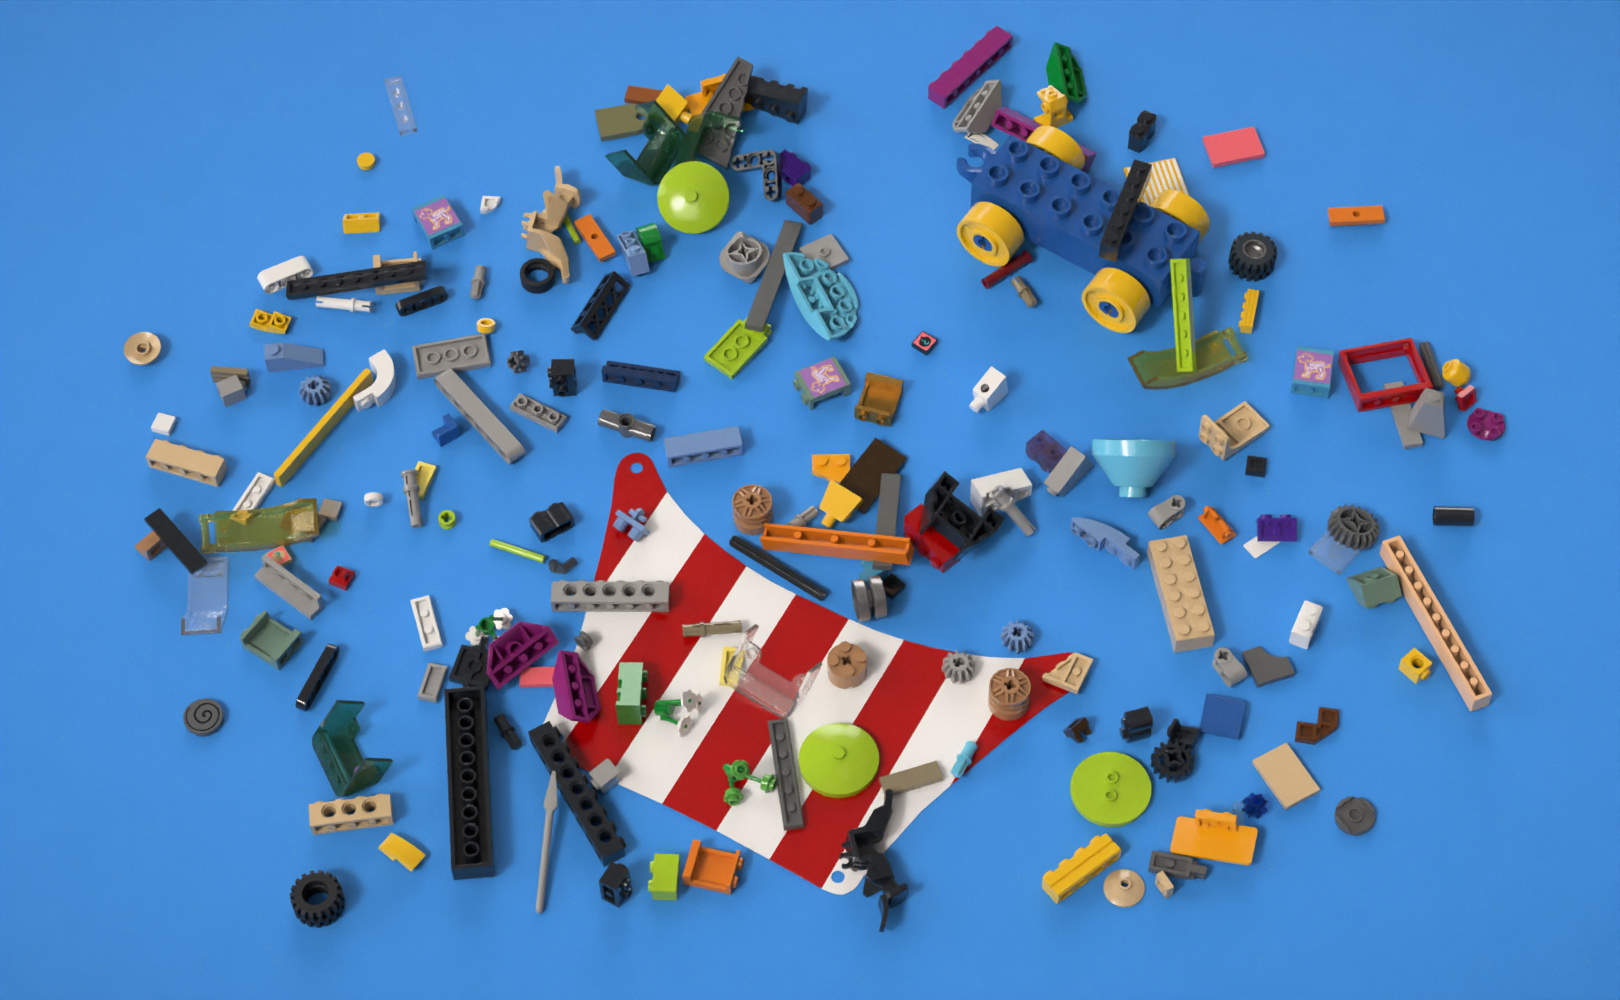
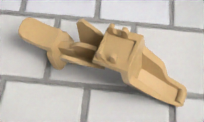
M555 166V194L548 190L543 192L545 209L542 213H537V211L524 213V218H529L530 221L522 220L523 230H527V234L521 233V237L527 239L526 249L541 253L545 260H548L553 265L554 269L561 271L562 282L567 284L570 280L569 259L561 239L552 234V232L558 231L561 228L570 207L574 209L579 207L581 194L577 188L569 184H562L560 166Z

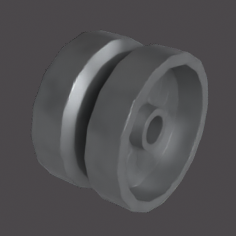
M880 576L868 577L867 586L863 579L851 580L852 600L858 622L870 620L871 611L876 619L887 617L886 596Z

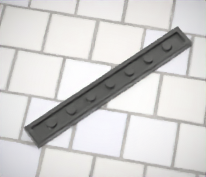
M789 220L784 221L745 322V329L763 332L786 272L783 253L794 251L802 230V223Z

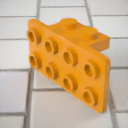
M726 74L700 81L701 92L685 97L690 106L689 112L694 116V124ZM745 103L742 112L755 108L751 104Z
M1196 809L1195 818L1179 816L1176 819L1170 851L1175 855L1249 866L1252 864L1258 830L1254 827L1238 825L1237 815L1232 813H1218L1209 809Z

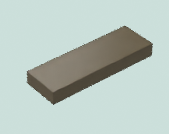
M937 761L879 778L884 795L887 789H891L893 796L943 781Z

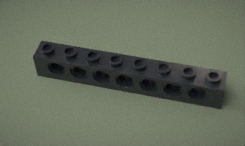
M550 721L528 731L530 742L550 776L552 771L556 772L557 788L602 865L605 867L611 862L625 857L624 848L627 846L622 836L618 837L615 833L617 828L612 820L608 821L606 817L608 814L603 804L599 806L595 790L589 789L587 785L589 781L586 775L579 772L578 768L580 767L576 758L570 757V749L566 742L562 743L560 740L561 734L556 726L553 727ZM548 744H555L552 747H547ZM559 759H563V760H564L563 762H560V763H557V762H556V761L559 760ZM567 775H573L571 778H565ZM578 790L583 791L580 794H574ZM587 806L592 807L590 810L583 809ZM596 822L601 823L599 826H593ZM605 838L611 839L609 842H602Z

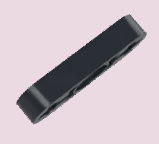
M437 286L399 300L395 308L400 316H408L445 302L448 299V293L445 287Z

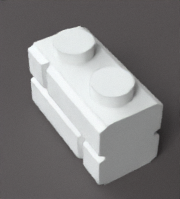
M1304 601L1290 634V644L1308 649L1320 621L1323 607L1309 601Z

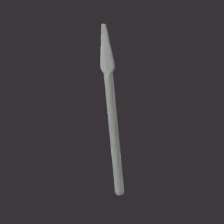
M552 771L543 804L546 815L536 900V912L539 914L544 910L553 816L558 806L555 771Z

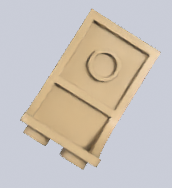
M1244 401L1214 422L1206 414L1201 417L1199 438L1212 449L1216 456H1219L1224 461L1270 429V425Z

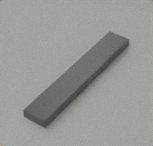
M882 473L876 535L895 537L901 474ZM873 560L872 569L892 571L893 563Z
M788 718L768 721L783 828L784 831L803 829L804 822Z

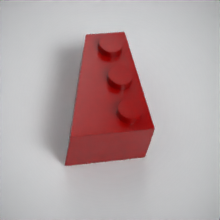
M921 503L904 516V538H910L912 545L917 549L918 553L922 557H926L935 569H939L944 573L960 561V558L955 561L952 560L959 548L931 526L922 535L919 534L923 505Z

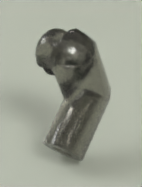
M571 557L565 563H558L555 559L550 560L548 563L549 570L552 573L566 574L578 565L574 557Z

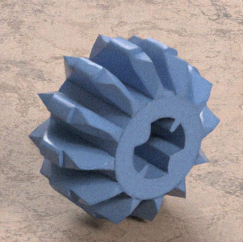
M313 374L312 378L306 376V381H301V387H299L301 399L303 402H307L308 405L314 403L316 407L319 402L324 404V399H329V394L331 393L329 381L327 378L323 379L322 375L316 377Z
M1018 620L1014 624L1009 621L1007 626H1003L1000 639L1003 647H1008L1009 652L1014 649L1018 654L1020 649L1025 652L1027 647L1032 646L1034 634L1031 626H1026L1025 621L1021 624Z

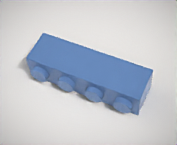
M738 426L708 430L701 433H689L683 436H671L664 439L668 468L743 455V445Z

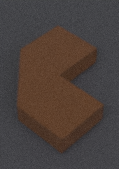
M1319 707L1317 724L1297 721L1295 742L1315 745L1337 731L1339 710Z

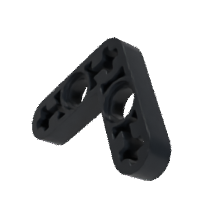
M768 149L740 154L732 158L731 167L735 171L747 172L762 169L764 197L771 202H777L781 199V159L778 152ZM772 155L774 156V158L771 159V161L764 160V158H771ZM758 156L759 162L753 166L752 160ZM740 161H743V162H746V163H747V164H740V166H737V164L740 163ZM774 171L776 174L775 178L770 181L769 174Z

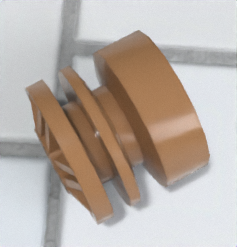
M751 484L739 488L734 493L732 499L733 521L738 531L750 536L760 535L764 533V523L772 524V496L767 489L760 485Z
M1005 668L997 671L990 679L988 706L995 717L1001 720L1013 721L1024 716L1029 709L1031 684L1029 678L1022 671L1014 668Z

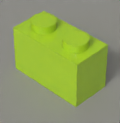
M655 853L654 861H650V873H653L652 880L649 879L648 892L652 893V900L677 901L680 872L679 854Z

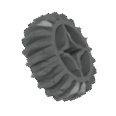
M1345 504L1343 507L1338 506L1337 509L1331 512L1327 521V530L1330 532L1329 536L1334 537L1333 541L1339 542V546L1344 545L1347 549L1350 547L1354 551L1358 548L1362 551L1364 548L1368 549L1370 546H1373L1379 536L1380 525L1377 523L1378 519L1373 518L1372 513H1367V509L1362 510L1360 506L1357 508L1352 504L1349 507Z

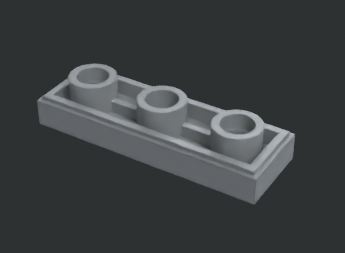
M521 393L518 394L509 406L511 411L555 433H558L567 421V416Z

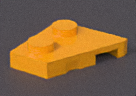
M812 454V474L817 477H823L827 481L833 480L840 483L850 470V454Z

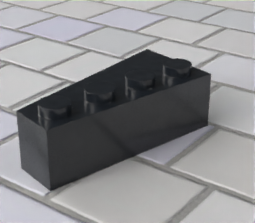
M751 76L745 103L751 104L753 108L765 111L772 116L798 124L807 109L808 88L802 87L798 89L793 84L784 86L775 80L766 82L764 78Z

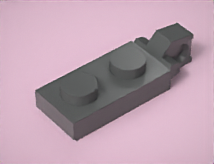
M1152 851L1148 872L1157 874L1163 871L1166 876L1194 880V878L1205 879L1207 867L1197 865L1193 858Z

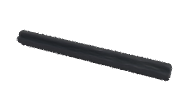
M733 536L730 539L729 545L814 598L823 601L826 597L827 592L744 540L737 536Z

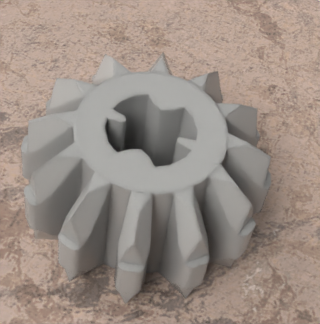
M956 649L955 654L949 652L947 658L943 659L942 666L946 679L951 678L952 683L958 680L960 684L963 679L969 681L970 676H973L975 673V661H972V655L966 656L965 650L959 653Z

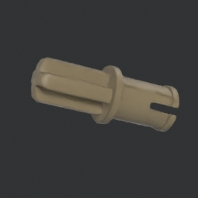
M1016 276L1018 282L1013 278L1011 284L1017 290L1018 297L1022 298L1029 308L1035 307L1037 300L1031 293V288L1026 286L1021 276Z

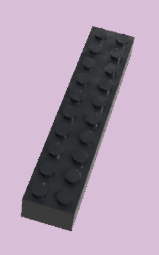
M474 686L444 689L450 851L453 879L495 877L485 687Z

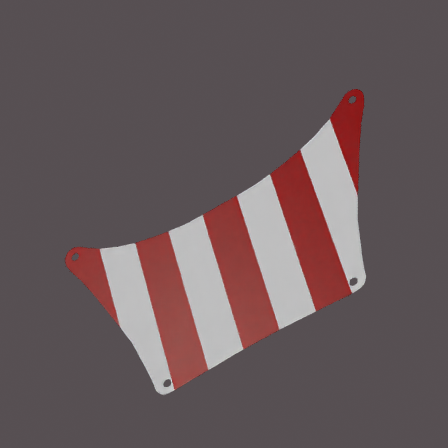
M632 453L625 456L617 467L614 478L612 505L594 582L599 580L606 582H616L619 580L625 582H636L639 580L645 582L659 580L669 582V612H586L581 631L586 632L591 637L593 645L588 646L586 651L577 645L574 652L580 655V659L594 675L600 711L589 723L571 721L558 714L555 698L544 723L550 721L553 727L556 726L564 737L563 742H566L570 749V757L576 758L580 768L591 772L608 758L621 773L622 780L618 783L619 785L655 800L720 832L823 890L836 895H843L854 890L867 873V870H857V872H854L851 868L843 869L841 867L842 864H847L849 861L846 858L839 859V855L846 852L845 848L841 846L846 841L848 830L863 827L873 810L884 804V793L879 778L933 761H937L943 776V781L893 796V812L882 841L880 840L879 843L874 844V848L878 853H884L923 809L959 779L958 777H953L951 770L957 761L956 756L961 753L967 741L976 743L978 748L971 758L972 763L967 766L963 775L1040 711L1069 692L1042 681V676L1046 672H1051L1056 668L1057 664L1067 660L1073 653L1066 652L1031 658H998L972 655V661H975L974 675L970 676L969 681L963 679L961 684L958 680L952 683L951 678L946 679L942 666L943 659L947 658V654L949 652L955 654V652L932 648L878 632L809 601L764 578L734 558L705 535L683 513L668 494L652 460L645 454ZM640 463L643 469L640 473H633L630 469L631 465ZM638 508H642L644 510L643 516L647 520L645 523L641 521L639 523L650 531L649 535H643L636 542L628 536L632 526L628 525L623 533L613 526L618 518L615 515L617 510L632 517L628 513L630 509L636 511ZM741 620L742 633L683 637L682 625ZM843 641L859 646L867 656L866 678L861 685L855 688L847 687V689H841L836 687L829 680L827 673L828 654L832 648ZM723 647L743 648L739 687L719 685ZM619 662H643L644 670H648V682H644V687H647V699H643V705H646V717H642V724H618L616 701H618ZM1005 668H1014L1022 671L1029 678L1031 684L1029 709L1024 716L1013 721L1001 720L995 717L988 706L990 679L997 671ZM687 689H690L695 694L700 692L702 696V711L700 715H697L695 709L687 713L682 706H675L674 713L669 716L677 721H680L686 715L690 716L692 724L689 727V732L683 737H679L677 725L660 720V716L654 712V705L657 700L681 699V693L686 692ZM788 718L804 828L784 831L777 785L774 791L765 793L764 790L760 789L761 783L747 778L735 781L734 788L741 790L743 799L738 805L731 806L724 802L725 791L730 789L728 776L723 770V765L726 763L732 765L736 760H744L749 764V775L763 779L765 774H773L776 779L768 721ZM831 723L851 724L867 732L874 740L879 752V768L874 781L864 791L851 797L832 798L817 793L804 781L799 769L800 748L806 737L821 726ZM548 744L547 747H552L555 744ZM841 871L844 873L845 878L841 883H835L831 878L832 873Z

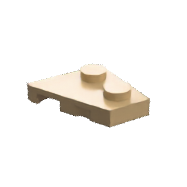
M1074 652L1067 660L1057 664L1056 668L1051 672L1043 674L1042 681L1078 694L1093 664V659Z

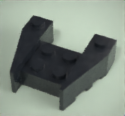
M944 471L925 494L919 534L922 535L929 526L933 527L959 548L952 558L955 561L987 542L999 529L1004 518L990 507L981 516L975 513L952 494L959 482Z

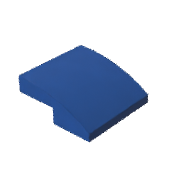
M1206 694L1199 728L1200 732L1238 740L1246 701Z

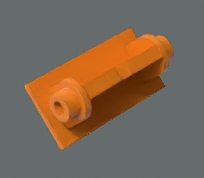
M1206 506L1203 509L1204 513L1198 516V519L1221 545L1236 536V533L1213 507Z

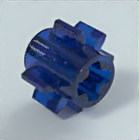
M1252 792L1242 801L1245 804L1242 811H1245L1248 818L1255 816L1259 819L1262 814L1268 811L1265 807L1268 801L1262 797V794L1254 795Z

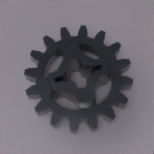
M1168 740L1167 745L1161 742L1159 748L1155 747L1154 753L1151 754L1152 761L1150 766L1154 768L1153 773H1160L1159 779L1161 780L1163 777H1166L1168 783L1170 779H1173L1175 783H1177L1178 778L1184 781L1186 775L1190 776L1191 771L1194 769L1195 763L1193 762L1195 757L1191 755L1192 750H1186L1185 743L1181 746L1178 745V740H1176L1175 744Z

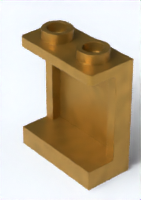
M867 372L858 405H855L854 418L860 421L873 422L880 426L891 427L903 393V380Z

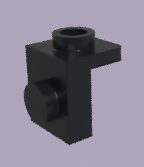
M1174 718L1167 729V736L1172 744H1175L1176 740H1178V745L1181 746L1185 743L1186 748L1194 749L1201 736V732L1197 728L1181 726L1179 719Z

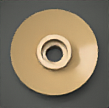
M150 332L136 333L124 345L125 357L135 365H146L153 362L161 351V343L158 337Z
M1118 869L1106 877L1103 891L1108 901L1113 905L1126 908L1132 907L1141 901L1145 886L1142 878L1134 871ZM1122 883H1126V884H1128V886H1127V887H1123V886H1121V884H1122Z

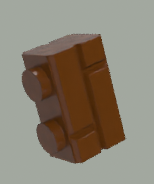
M797 183L786 191V204L809 225L822 218L823 203L816 199L804 186Z

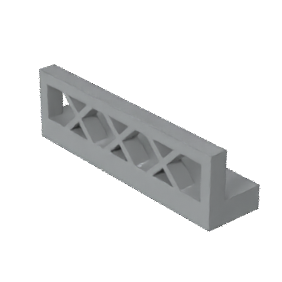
M266 554L261 557L263 567L254 574L257 581L310 620L315 618L325 608L320 594Z

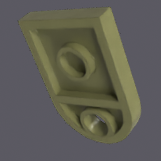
M626 104L595 110L601 142L640 135L649 128L651 123L648 110L639 104ZM640 116L646 117L644 120L637 119Z

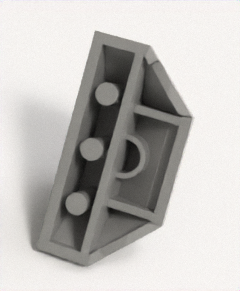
M1000 80L985 81L983 87L976 90L968 98L952 122L955 133H984L989 129L997 109L1001 108Z

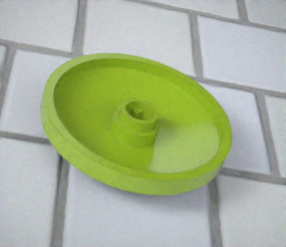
M690 161L681 163L667 172L659 185L657 202L662 217L671 227L686 234H701L712 230L724 219L730 204V192L726 180L718 170L703 162Z
M831 723L817 728L806 737L799 752V769L804 781L814 791L827 797L846 798L859 794L874 781L879 768V752L872 737L861 728L847 723Z

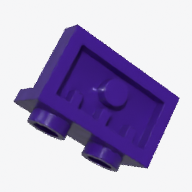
M1270 514L1260 515V518L1256 519L1257 542L1297 541V518H1291L1289 514L1280 515V518H1272Z

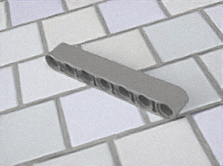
M449 368L434 378L438 389L508 464L513 463L526 454L521 443L452 369Z

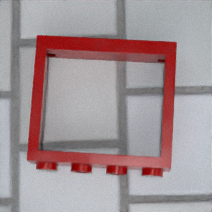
M1412 338L1339 351L1338 364L1358 412L1417 402L1425 388L1433 390V385ZM1407 356L1418 384L1361 394L1350 365Z

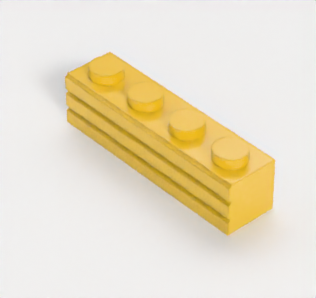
M1248 289L1247 293L1244 294V300L1246 301L1242 305L1244 311H1241L1240 318H1242V321L1239 320L1238 326L1241 327L1240 332L1252 333L1259 290Z

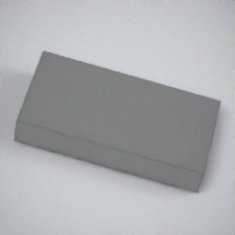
M428 663L417 695L418 700L432 703L438 702L448 672V666Z

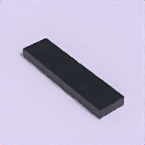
M161 508L144 518L145 523L191 575L207 565L205 558Z

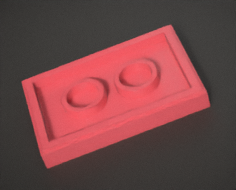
M1254 126L1204 136L1202 139L1213 168L1265 157V152Z

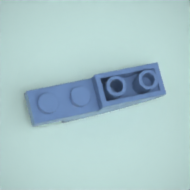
M1079 517L1071 519L1070 530L1075 536L1086 541L1089 547L1095 548L1099 552L1105 547L1110 554H1114L1124 565L1131 567L1133 570L1139 565L1140 554L1129 547V537L1106 524Z

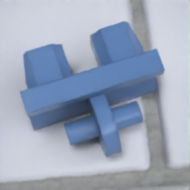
M638 508L636 511L630 509L628 513L632 517L617 510L615 515L618 518L613 525L617 530L623 533L628 525L632 526L628 536L636 542L643 535H649L650 531L639 523V521L645 523L647 520L643 516L644 510L642 508Z

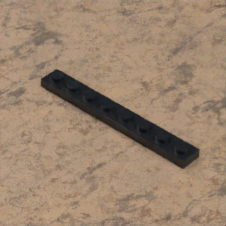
M426 260L290 280L287 281L286 297L288 300L428 280L429 264Z

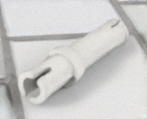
M317 296L316 301L324 302H316L317 308L350 310V312H372V308L365 307L373 306L372 301Z

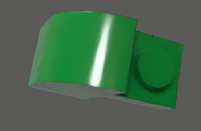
M650 223L636 227V233L646 252L648 263L666 258L661 243L662 239L656 224Z

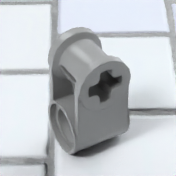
M1174 495L1161 504L1154 506L1148 512V516L1159 530H1163L1171 523L1183 517L1185 500L1179 495Z
M1221 647L1215 651L1212 666L1228 687H1232L1247 678L1244 666L1238 662L1229 649Z

